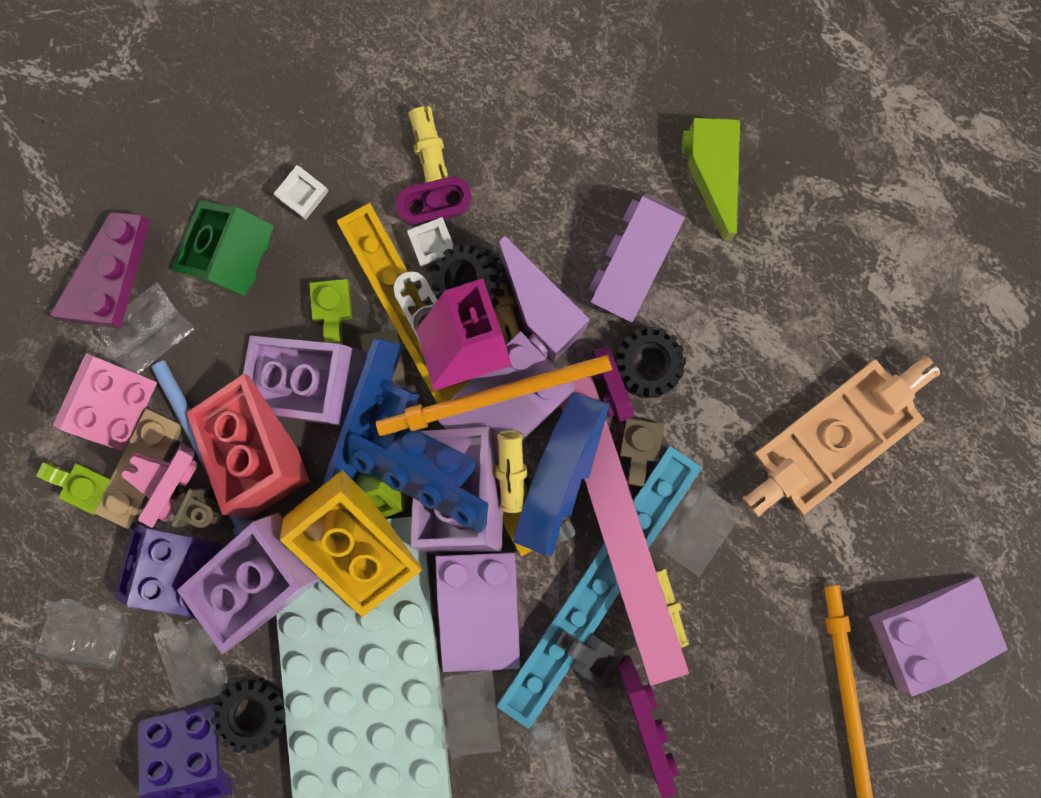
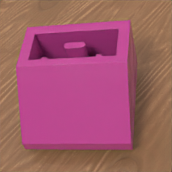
M483 278L445 290L417 328L434 391L512 366Z

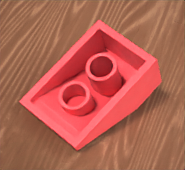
M241 375L186 412L222 515L252 519L310 482L298 448L249 375Z

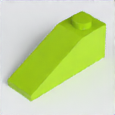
M694 118L689 130L683 131L682 153L688 154V167L722 240L731 241L737 234L740 120Z

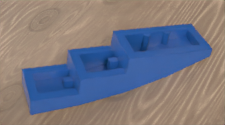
M573 392L555 426L538 465L522 509L513 539L514 543L543 555H552L554 553L563 517L572 515L581 479H589L610 403Z

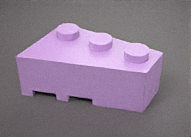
M647 192L642 196L640 202L633 199L623 218L624 221L629 223L623 237L616 234L606 252V256L612 258L606 272L598 269L589 287V290L595 292L591 303L633 322L687 212Z

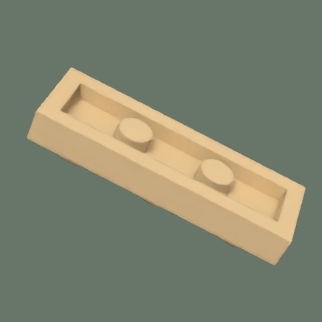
M145 409L94 512L95 514L124 528L133 529L134 522L138 521L148 497L122 477V472L127 466L137 469L136 466L130 463V458L136 452L167 461L183 429L180 423L150 409Z

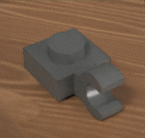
M564 630L556 642L559 647L568 651V655L576 659L571 667L577 673L602 687L606 685L625 656L619 649L594 634L585 644Z

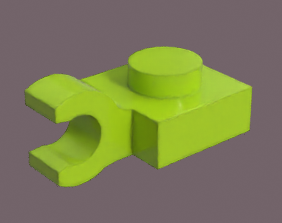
M348 279L309 283L312 320L315 323L324 322V343L343 345L341 320L352 319L350 283Z
M43 462L36 477L63 487L58 497L59 499L92 515H96L94 512L111 480L110 477L80 463H75L70 472L54 463L49 462L47 464Z

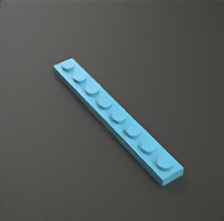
M668 446L644 482V486L640 488L633 499L648 548H650L702 469L700 465L671 446ZM605 543L497 704V708L528 729H530L575 661L573 657L567 654L568 651L556 644L564 630L586 644L620 593Z

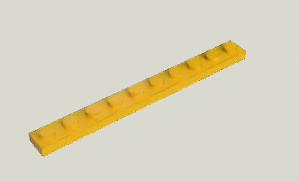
M368 203L337 220V223L436 403L451 400L469 381L466 380L434 391L421 343L394 294L396 279L401 274L408 272L372 205ZM409 281L404 284L406 291L401 295L403 297L409 295L413 299L417 308L411 309L409 312L411 315H414L418 309L427 305L422 303L418 294V288ZM427 314L420 319L419 325L422 323ZM524 482V502H525L526 497H527L528 492H529V489H528L527 485H526L525 482ZM503 511V524L512 541L522 511L517 513ZM514 543L521 557L533 551Z

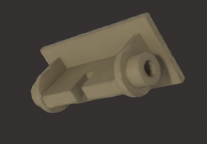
M189 489L187 494L182 493L173 507L172 514L176 517L172 527L193 525L203 528L209 524L218 525L225 521L227 515H222L218 502L208 497L212 489Z

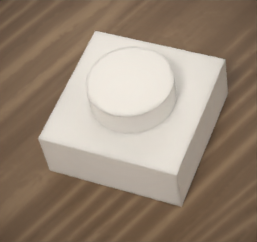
M296 165L273 195L306 220L329 191L327 187Z
M443 217L407 230L421 268L435 264L438 258L446 259L443 252L446 249L453 250L454 245Z

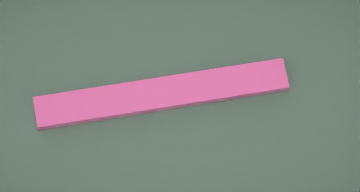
M592 376L569 382L575 388V393L600 400ZM571 396L561 404L562 411H564ZM605 419L590 477L585 479L643 664L652 686L690 673L607 420Z

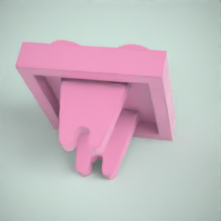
M86 353L53 426L62 431L124 452L147 407L157 382Z
M181 443L170 462L138 452L133 454L130 458V463L136 466L137 469L127 466L122 472V477L149 498L140 513L138 521L153 528L157 519L166 521L178 497L173 494L178 484L185 487L197 467V462L192 460L195 452L194 449Z

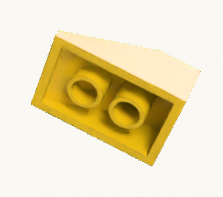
M343 470L283 517L280 541L361 617L369 613L422 571L421 565L370 497Z

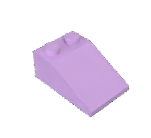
M504 236L499 241L500 256L526 334L529 337L528 339L545 357L548 356L555 362L586 331L590 319Z
M520 332L506 345L512 366L472 378L452 399L556 370V368ZM566 383L438 421L445 429L490 427L497 465L499 463V441L497 440V435L500 432L506 430L520 431L523 433V441L572 395L575 388L570 383Z
M250 336L243 374L250 376L276 417L342 426L350 408L353 393L358 385L368 352L335 343Z
M475 427L420 431L476 459L475 470L460 488L488 502L489 505L486 528L479 533L470 527L458 524L453 518L435 509L425 507L420 501L413 498L411 548L426 552L429 555L502 552L503 511L500 509L501 497L499 482L496 477V460L491 428Z
M279 512L252 522L177 590L221 654L229 651L320 580L308 566L280 541L283 518Z
M515 551L437 555V601L443 672L520 669Z
M979 576L972 577L869 617L897 689L911 697L949 683L1008 650Z

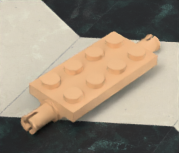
M922 356L919 361L900 376H892L883 369L876 359L869 362L753 453L767 471L768 479L742 498L745 505L752 506L761 499V501L749 509L759 518L763 512L782 497L789 499L800 515H805L924 421V418L916 410L913 399L918 390L940 375L937 366H934L932 369L929 368L922 373V371L934 363L929 357Z

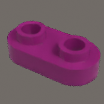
M447 177L413 185L400 192L396 201V208L400 218L411 226H420L441 217L444 220L462 216L469 210L472 203L471 190L468 184L458 177ZM448 195H459V202L455 205L448 204L446 202ZM415 202L423 204V209L420 213L415 214L410 211V206Z
M606 345L592 350L593 359L608 355L611 364V371L593 376L595 382L602 380L607 394L601 397L602 401L610 403L607 412L609 418L616 416L618 421L622 422L634 417L632 404L609 347Z

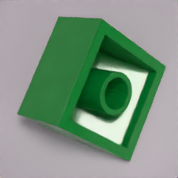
M199 200L171 270L226 292L246 296L248 289L255 282L256 269L261 257L270 245V235L274 226L238 207Z

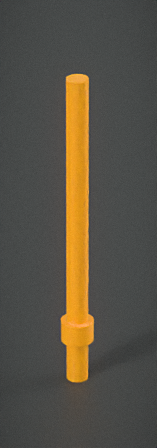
M608 355L424 408L422 404L405 408V413L376 421V428L379 436L408 428L413 432L427 428L429 422L611 371V364Z
M840 585L824 586L828 617H825L827 634L832 635L857 798H873L847 632L851 631L849 615H844Z

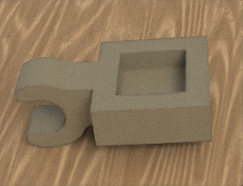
M636 419L625 420L619 457L630 459L626 480L628 486L643 487L647 462L656 464L659 462L664 424Z

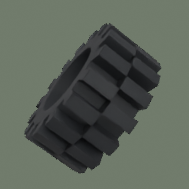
M468 244L454 245L453 250L446 249L443 252L446 259L438 258L435 263L441 267L440 271L433 270L432 277L438 278V283H432V289L440 291L435 296L437 301L445 290L461 286L464 271L468 266H473L477 273V280L483 278L492 306L496 308L499 302L495 299V296L503 297L505 290L499 289L500 283L506 284L507 277L499 275L500 272L505 271V267L503 264L496 263L500 259L497 254L491 253L489 249Z
M653 327L635 330L623 340L618 348L615 363L624 386L632 395L637 394L640 398L660 397L671 391L683 377L685 372L684 365L686 364V357H683L682 353L684 349L682 344L678 345L676 342L677 338L673 334L670 336L666 333L667 330L662 328L655 330ZM654 349L663 356L664 369L660 375L648 378L642 376L637 371L635 358L640 351Z
M258 677L252 679L245 678L232 684L218 696L219 700L212 709V711H215V715L211 717L212 725H217V729L214 731L216 737L220 735L223 737L224 741L222 744L226 748L231 745L234 747V752L240 753L242 750H246V754L254 753L256 750L261 751L267 748L283 732L286 720L284 700L280 696L282 691L279 687L275 690L272 687L273 683L269 680L263 682ZM253 700L262 706L265 718L261 727L255 730H248L238 723L236 710L241 702Z

